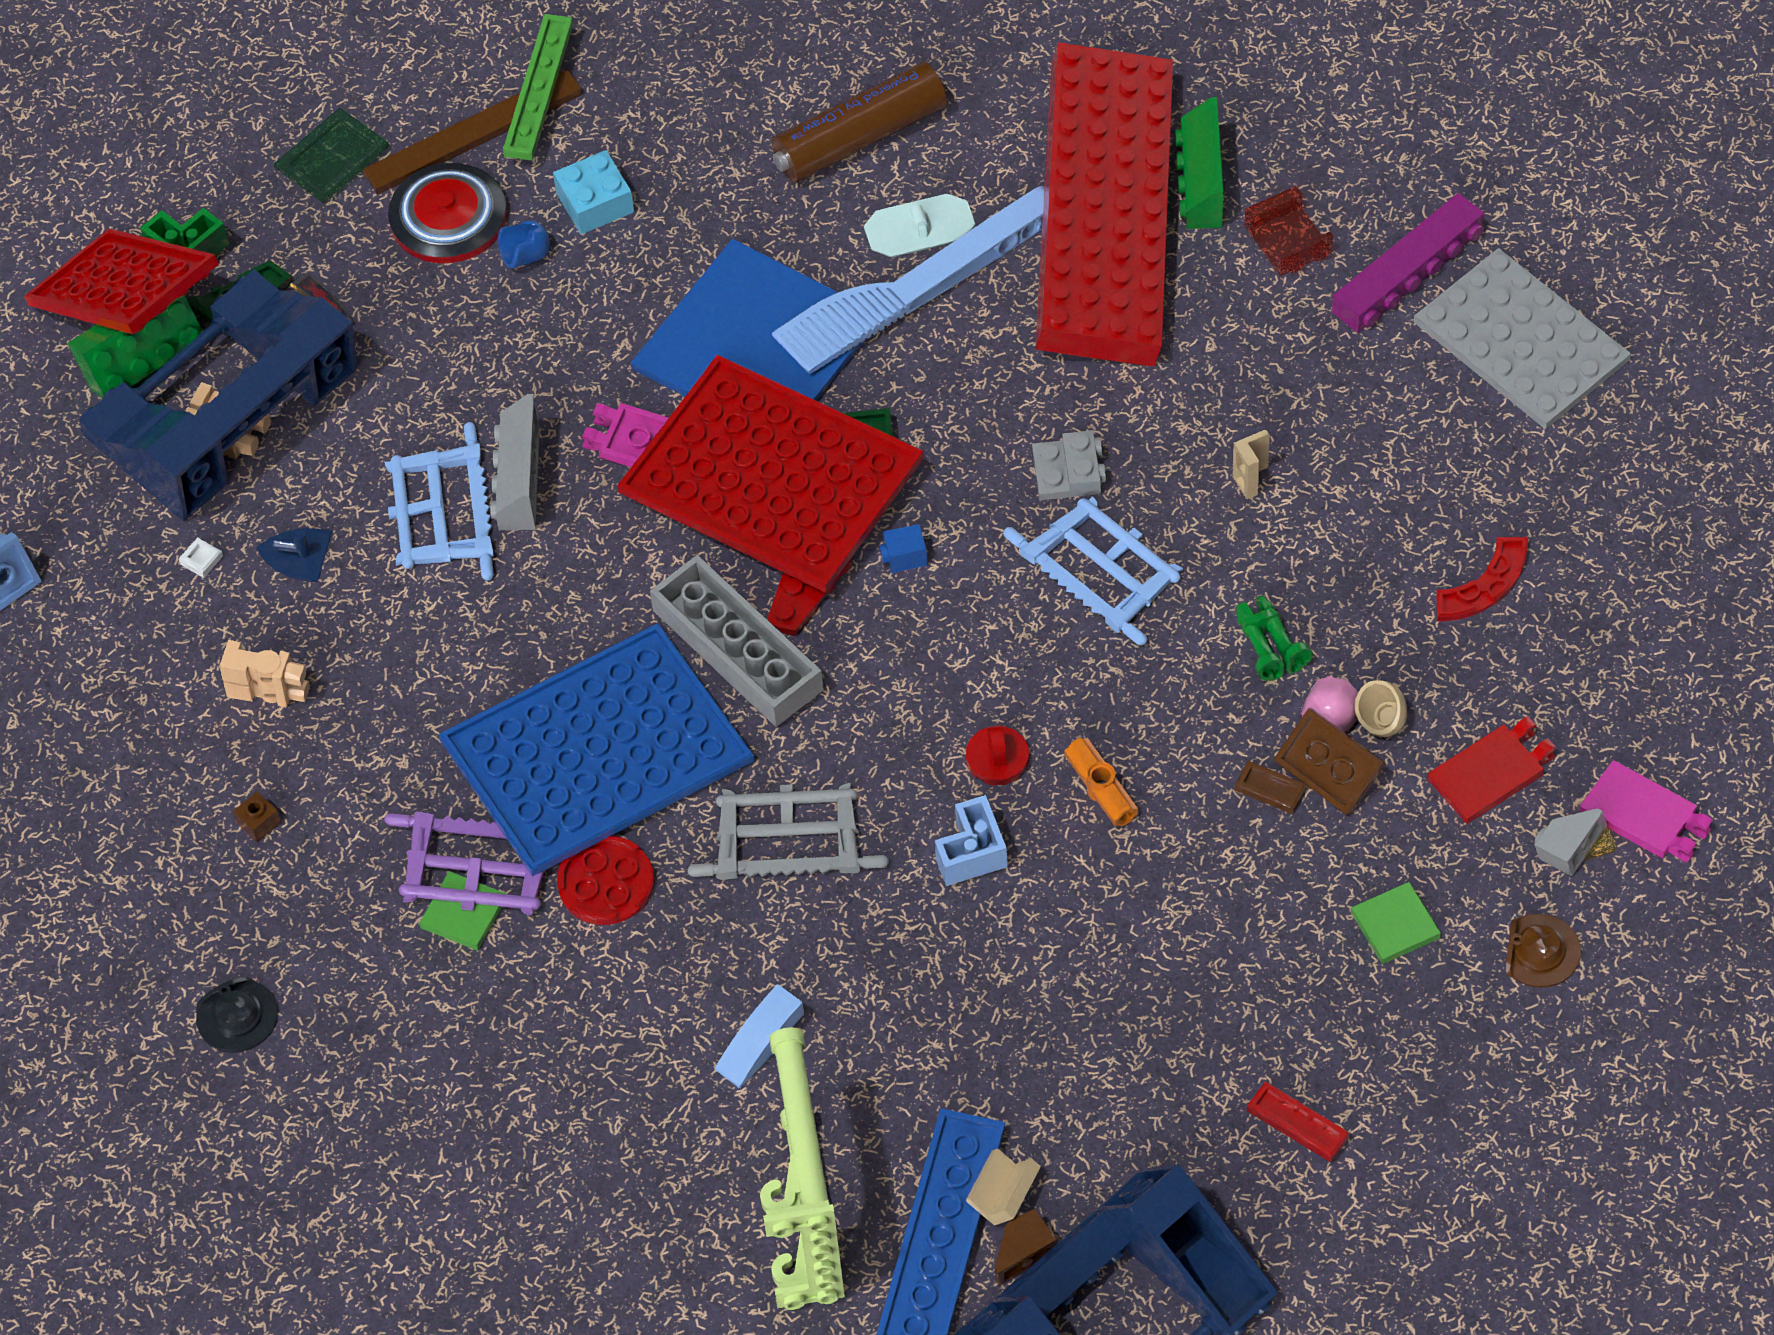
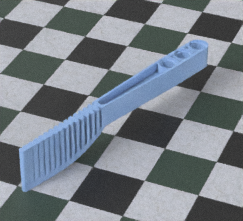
M1044 186L1033 189L895 282L862 285L829 296L775 330L772 336L809 374L813 373L839 357V355L844 354L845 351L851 350L853 346H857L859 342H864L865 338L868 339L872 334H877L878 330L884 329V326H890L891 322H896L898 317L900 319L903 318L904 313L906 315L1041 231Z

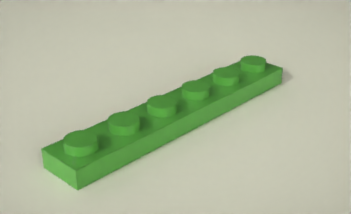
M544 14L504 144V157L533 161L573 28L572 17Z

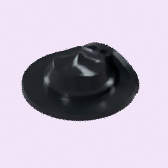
M249 977L232 979L218 985L206 993L198 1001L196 1007V1025L203 1040L211 1047L228 1053L244 1052L263 1043L272 1033L278 1017L276 1001L271 992L265 986Z

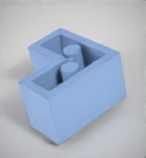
M986 795L955 804L956 825L960 833L935 840L936 861L946 886L1007 868V848Z

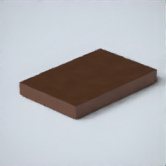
M1313 708L1307 709L1273 759L1349 816L1356 809L1386 765V762Z

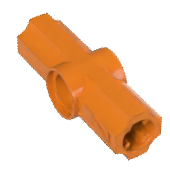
M1080 737L1071 742L1068 748L1064 750V756L1086 785L1088 796L1098 802L1114 826L1122 827L1130 823L1138 815V808L1115 777L1113 766L1102 759L1088 738L1082 739ZM1104 780L1106 783L1099 784L1096 781Z

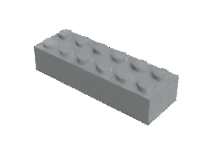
M698 555L650 590L653 612L775 727L779 726L823 691L822 671Z

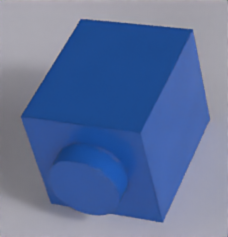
M920 524L883 532L884 544L879 545L882 562H888L891 573L927 566V551Z

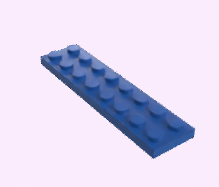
M940 1108L876 1335H949L982 1216L967 1203L966 1199L991 1151L995 1149L1000 1150L1006 1128L1005 1122Z

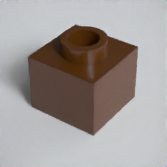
M255 792L233 810L236 823L256 842L260 841L281 823L278 810L258 792Z

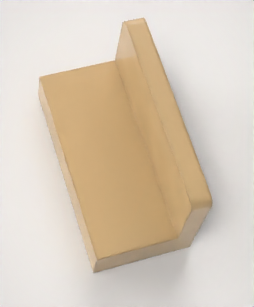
M1267 430L1234 442L1233 478L1246 499L1258 495L1259 471L1268 468L1270 435Z
M999 1149L992 1150L966 1201L994 1226L1014 1219L1041 1166L1032 1158L1015 1164Z

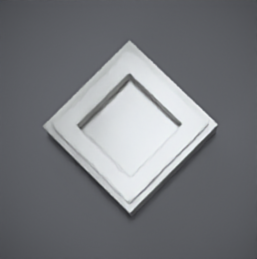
M197 537L181 555L179 563L205 578L221 560L223 554L219 549Z

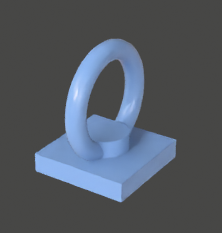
M13 532L8 535L0 533L1 611L42 582L18 536Z

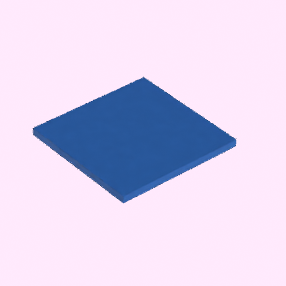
M732 239L631 361V369L685 397L716 355H719L818 401L864 342H859L851 350L845 351L844 354L839 355L836 359L809 374L772 336V333L811 306L838 292Z

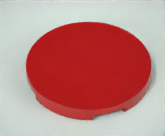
M610 836L562 861L557 874V886L561 901L566 909L575 917L591 924L611 925L630 919L644 908L653 892L654 872L651 862L640 849V846L628 839Z

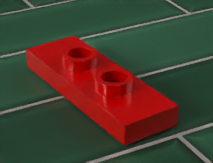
M1266 1081L1247 1105V1112L1329 1162H1332L1349 1139L1350 1132Z

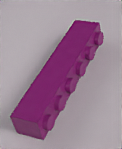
M1457 193L1333 295L1332 313L1357 333L1366 326L1371 327L1385 310L1393 309L1399 303L1400 298L1408 291L1410 293L1414 292L1425 277L1429 274H1436L1441 268L1442 263L1450 257L1455 258L1461 252L1464 245L1470 240H1477L1484 230V212Z

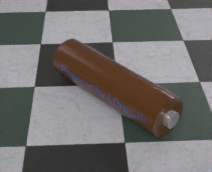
M922 61L773 136L771 145L774 152L773 160L779 171L785 173L791 182L797 183L945 108L947 96L942 82L931 65Z

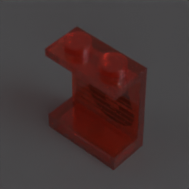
M1297 186L1245 209L1244 227L1280 277L1289 272L1295 273L1304 265L1315 260L1321 261L1332 253V233L1327 232L1321 235L1302 209L1303 194Z

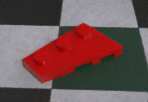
M851 560L826 593L783 572L767 620L782 634L797 636L817 611V606L827 594L833 591L841 576L846 574L852 567Z

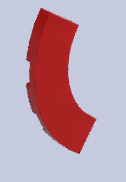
M1496 537V549L1493 558L1487 566V570L1478 579L1455 588L1436 590L1437 622L1470 617L1485 611L1500 601L1513 588L1522 573L1526 561L1528 537Z

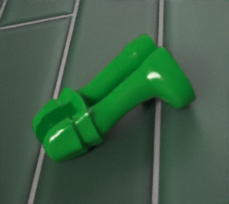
M1264 595L1255 598L1258 609L1256 614H1253L1246 602L1237 604V621L1242 626L1245 636L1251 640L1258 656L1255 670L1260 679L1274 681L1283 676L1284 666L1287 672L1292 674L1300 671L1311 661L1313 657L1311 648L1305 642H1291L1280 620L1281 615ZM1269 632L1281 658L1272 651L1264 636L1265 633Z

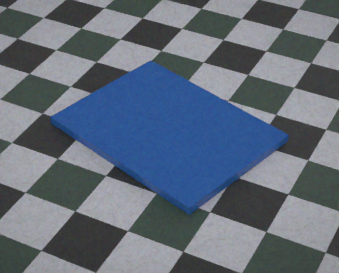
M659 623L439 734L440 742L532 877L754 762L753 753Z

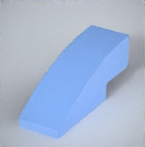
M777 984L738 1031L717 1063L715 1070L738 1088H741L773 1054L770 1045V1035L779 1029L793 1027L804 1015L803 1002Z

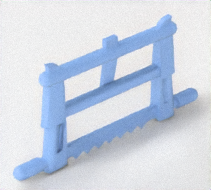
M468 422L464 425L465 444L467 446L442 452L435 450L403 458L395 455L391 458V462H385L387 471L392 473L396 505L388 507L389 520L397 519L401 550L396 556V566L402 564L404 568L410 569L414 564L451 563V559L480 558L482 578L486 581L493 578L494 572L491 557H494L490 536H488L492 525L488 524L491 516L487 514L490 507L486 505V502L489 498L484 495L487 487L483 486L486 478L482 476L485 469L480 467L479 464L481 463L480 443H477L476 427L472 422ZM467 465L476 538L448 542L440 469ZM427 471L430 499L408 504L404 474ZM432 511L436 544L413 548L409 517Z
M1093 496L1089 500L1085 498L1080 499L1076 508L1050 524L1049 530L1029 543L1014 528H1005L1003 532L1004 537L1019 548V553L1023 558L1034 565L1036 563L1041 565L1042 572L1050 573L1049 578L1057 579L1058 585L1067 586L1066 592L1075 593V599L1083 600L1084 606L1092 607L1091 612L1104 616L1105 623L1116 633L1122 630L1127 637L1138 645H1144L1147 642V637L1129 622L1144 606L1149 607L1151 602L1171 582H1179V573L1183 571V568L1176 564H1167L1142 544L1139 539L1142 538L1143 534L1133 528L1129 532L1125 531L1124 528L1098 509L1097 501ZM1091 518L1119 540L1106 554L1075 531L1087 519ZM1064 539H1067L1133 593L1113 608L1047 554ZM1128 549L1158 571L1144 584H1141L1115 563Z

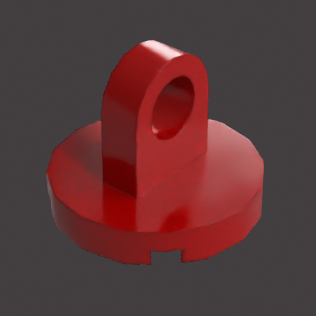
M995 725L979 730L970 738L966 747V765L970 773L976 779L978 777L989 785H1006L1016 781L1029 764V747L1024 737L1016 730L1005 726Z

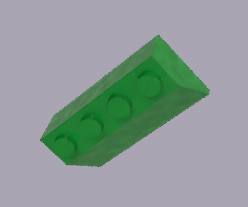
M1212 97L1182 116L1181 129H1175L1176 147H1182V153H1177V171L1183 170V176H1178V192L1185 196V200H1180L1179 205L1180 218H1186V229L1222 228L1223 182L1217 97Z

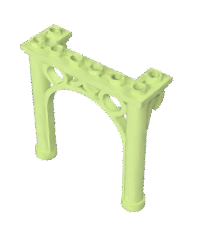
M789 1027L779 1029L770 1035L771 1051L776 1055L785 1108L780 1113L782 1128L787 1132L790 1150L785 1197L779 1202L772 1200L774 1196L782 1192L781 1182L779 1180H772L763 1186L760 1199L762 1208L767 1214L763 1216L766 1237L784 1238L791 1236L794 1232H800L794 1273L790 1275L783 1273L785 1269L790 1268L793 1264L792 1256L789 1253L778 1256L772 1264V1277L778 1286L775 1289L777 1308L784 1307L788 1310H795L807 1303L831 1304L836 1302L838 1298L845 1297L834 1208L833 1204L829 1205L803 1054L805 1048L804 1033L801 1029Z

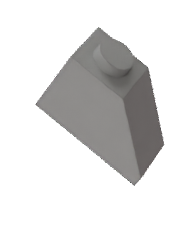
M1596 808L1552 819L1547 828H1542L1535 839V848L1539 859L1573 876L1607 827L1603 811Z

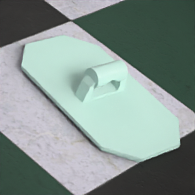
M943 194L877 210L866 222L864 229L871 250L892 258L953 243L972 230L975 222L966 200L950 194Z

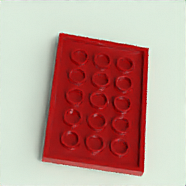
M109 228L24 295L28 306L134 334L141 331L153 317L165 312L167 306L174 300L186 295L189 288L195 283L208 277L210 271L218 266L219 263L215 255Z

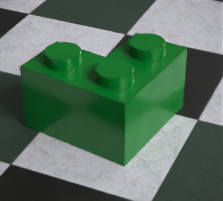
M202 208L183 225L161 210L140 227L143 237L211 253L215 256L229 245L224 223L205 208Z

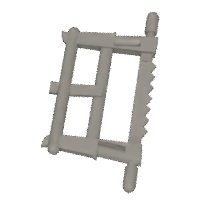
M851 783L841 785L836 790L794 792L792 785H780V792L734 794L731 790L722 789L723 795L718 796L716 799L717 806L721 807L719 833L716 837V840L720 841L718 864H692L688 867L687 871L692 877L714 876L716 874V878L720 880L738 878V874H747L749 877H752L759 873L763 877L768 873L776 876L783 872L787 876L794 871L798 875L807 871L811 875L818 870L824 874L833 869L839 870L840 873L855 874L860 872V867H863V869L884 868L888 865L889 860L885 855L858 858L855 834H858L859 830L855 825L852 801L857 799L858 794L856 790L851 789ZM837 802L838 821L793 823V804ZM781 805V823L737 825V807ZM838 833L839 856L737 861V838Z

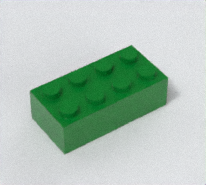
M184 295L169 304L165 312L153 317L137 333L130 334L96 324L67 344L90 389L103 399L107 391L116 388L122 382L131 387L165 365L203 331Z

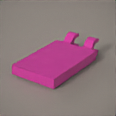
M597 403L593 415H595L593 424L610 427L607 434L586 427L582 439L585 440L582 447L593 451L599 450V458L632 467L668 420V417L620 403L617 410Z
M1614 760L1579 807V812L1596 808L1602 810L1607 823L1606 828L1662 859L1669 852L1686 863L1694 855L1693 848L1696 843L1690 838L1679 837L1684 829H1687L1694 835L1705 839L1711 831L1709 826L1713 821L1705 814H1695L1697 805Z

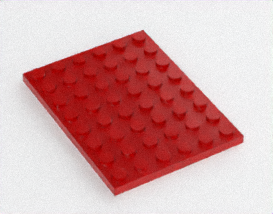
M716 355L619 482L617 488L618 493L826 593L924 459V452L724 357Z

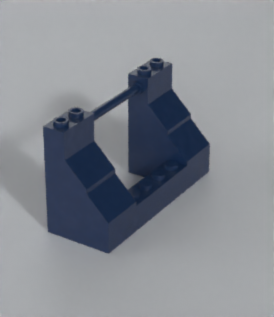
M253 269L248 275L240 277L235 282L234 287L226 294H221L214 300L211 306L213 324L140 387L131 389L122 382L116 388L107 391L98 404L86 409L79 419L82 435L182 521L187 520L228 484L223 453L293 391H296L313 406H316L358 369L353 323L324 298L303 296L299 292L278 290ZM221 332L223 334L226 332L258 359L253 365L250 364L245 367L241 375L234 382L226 384L220 390L218 396L210 403L203 404L197 410L195 416L191 412L172 410L165 405L148 403L145 397Z
M1180 1164L1142 1168L954 1335H1060L1049 1320L1051 1318L1049 1314L1056 1307L1061 1309L1068 1305L1075 1298L1073 1292L1081 1285L1086 1287L1094 1282L1100 1275L1098 1270L1106 1263L1111 1265L1120 1259L1124 1254L1122 1249L1151 1270L1159 1280L1195 1308L1202 1317V1325L1191 1335H1240L1248 1327L1246 1322L1254 1314L1259 1316L1271 1307L1272 1302L1270 1300L1278 1292Z

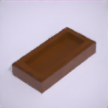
M1247 761L1234 786V791L1293 814L1306 791L1307 784Z

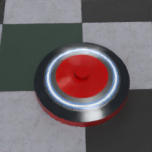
M442 163L415 172L399 185L391 198L388 218L394 239L403 250L413 257L432 263H456L479 255L498 239L499 231L506 223L507 207L501 187L488 173L467 164Z

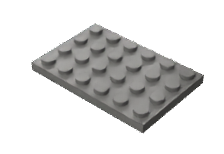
M1499 248L1414 315V323L1545 430L1630 361L1631 358L1629 351Z

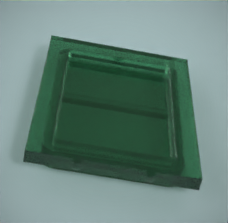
M339 107L274 163V168L319 201L325 203L390 145L385 139Z

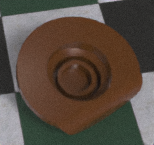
M1528 914L1512 919L1505 966L1509 977L1527 986L1545 988L1564 982L1575 972L1580 961L1581 947L1576 933L1568 924L1559 918L1547 914Z

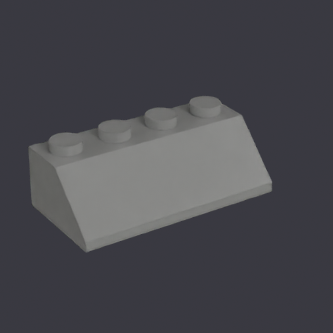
M527 394L500 412V425H495L494 427L495 443H499V450H493V465L498 470L497 475H492V492L496 494V501H491L490 510L491 519L497 520L499 531L536 529L540 426L534 394Z

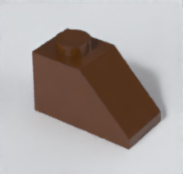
M1035 1208L1027 1213L1020 1212L1016 1214L1014 1219L1009 1220L1008 1224L1005 1225L995 1264V1282L998 1286L1024 1273L1056 1245L1055 1237Z

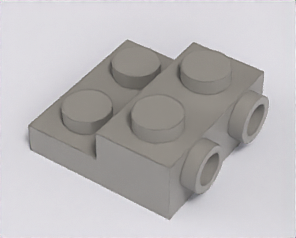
M1093 430L1063 433L1062 441L1032 444L1039 501L1101 494L1100 482H1106L1104 463L1098 464L1097 457H1102L1100 438L1094 439Z

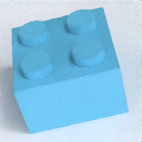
M607 150L553 172L556 194L581 235L634 212L631 190Z

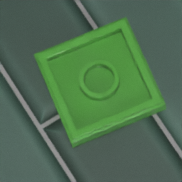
M449 871L440 887L464 890L467 878ZM478 883L477 891L506 894ZM433 899L419 923L420 928L477 951L502 909L500 906L475 904L474 911L461 910L462 902Z
M1410 882L1351 907V914L1381 964L1440 939V931Z

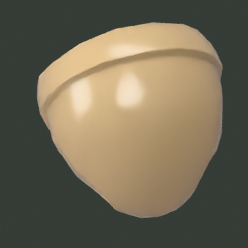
M1375 680L1366 683L1358 692L1355 699V713L1359 722L1369 733L1378 737H1390L1398 733L1405 724L1407 704L1403 693L1395 684Z

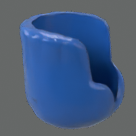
M532 220L524 221L518 225L505 226L500 229L498 248L505 265L508 268L514 269L519 266L535 263L546 257L550 249L549 235L540 223Z

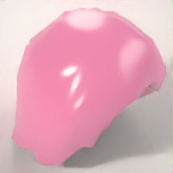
M1333 676L1318 679L1305 700L1302 717L1308 708H1313L1346 732L1357 721L1355 699L1358 691L1345 679H1337Z

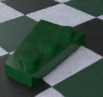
M271 260L238 275L239 279L242 276L248 275L254 269L278 290L282 291L293 282L292 276ZM237 280L223 287L219 284L211 288L210 293L200 298L194 296L187 299L192 311L208 323L213 324L211 306L214 300L219 295L226 294L234 287ZM226 332L224 333L228 338H231Z

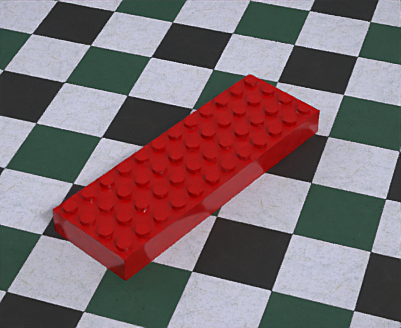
M1057 43L1051 63L1035 350L1155 366L1162 347L1173 59Z

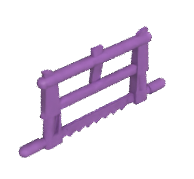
M415 812L414 817L389 813L385 816L384 821L389 826L413 827L411 850L406 851L408 857L406 884H402L399 887V893L404 896L403 902H412L417 898L462 902L461 910L474 911L475 904L519 908L524 914L532 916V910L540 908L541 902L537 896L546 870L532 877L524 864L481 860V858L472 857L461 858L428 854L433 831L506 839L495 821L491 824L485 820L477 823L470 818L466 822L460 817L453 820L449 816H446L444 819H436L434 814ZM425 866L468 871L465 889L421 885ZM480 872L524 877L521 896L477 891Z

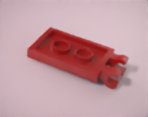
M1526 716L1511 731L1505 725H1502L1427 774V780L1461 819L1468 824L1542 777L1544 774L1542 765L1555 758L1553 751L1556 749V746L1547 738L1529 753L1522 743L1535 736V732L1532 729L1536 727V724L1529 716Z

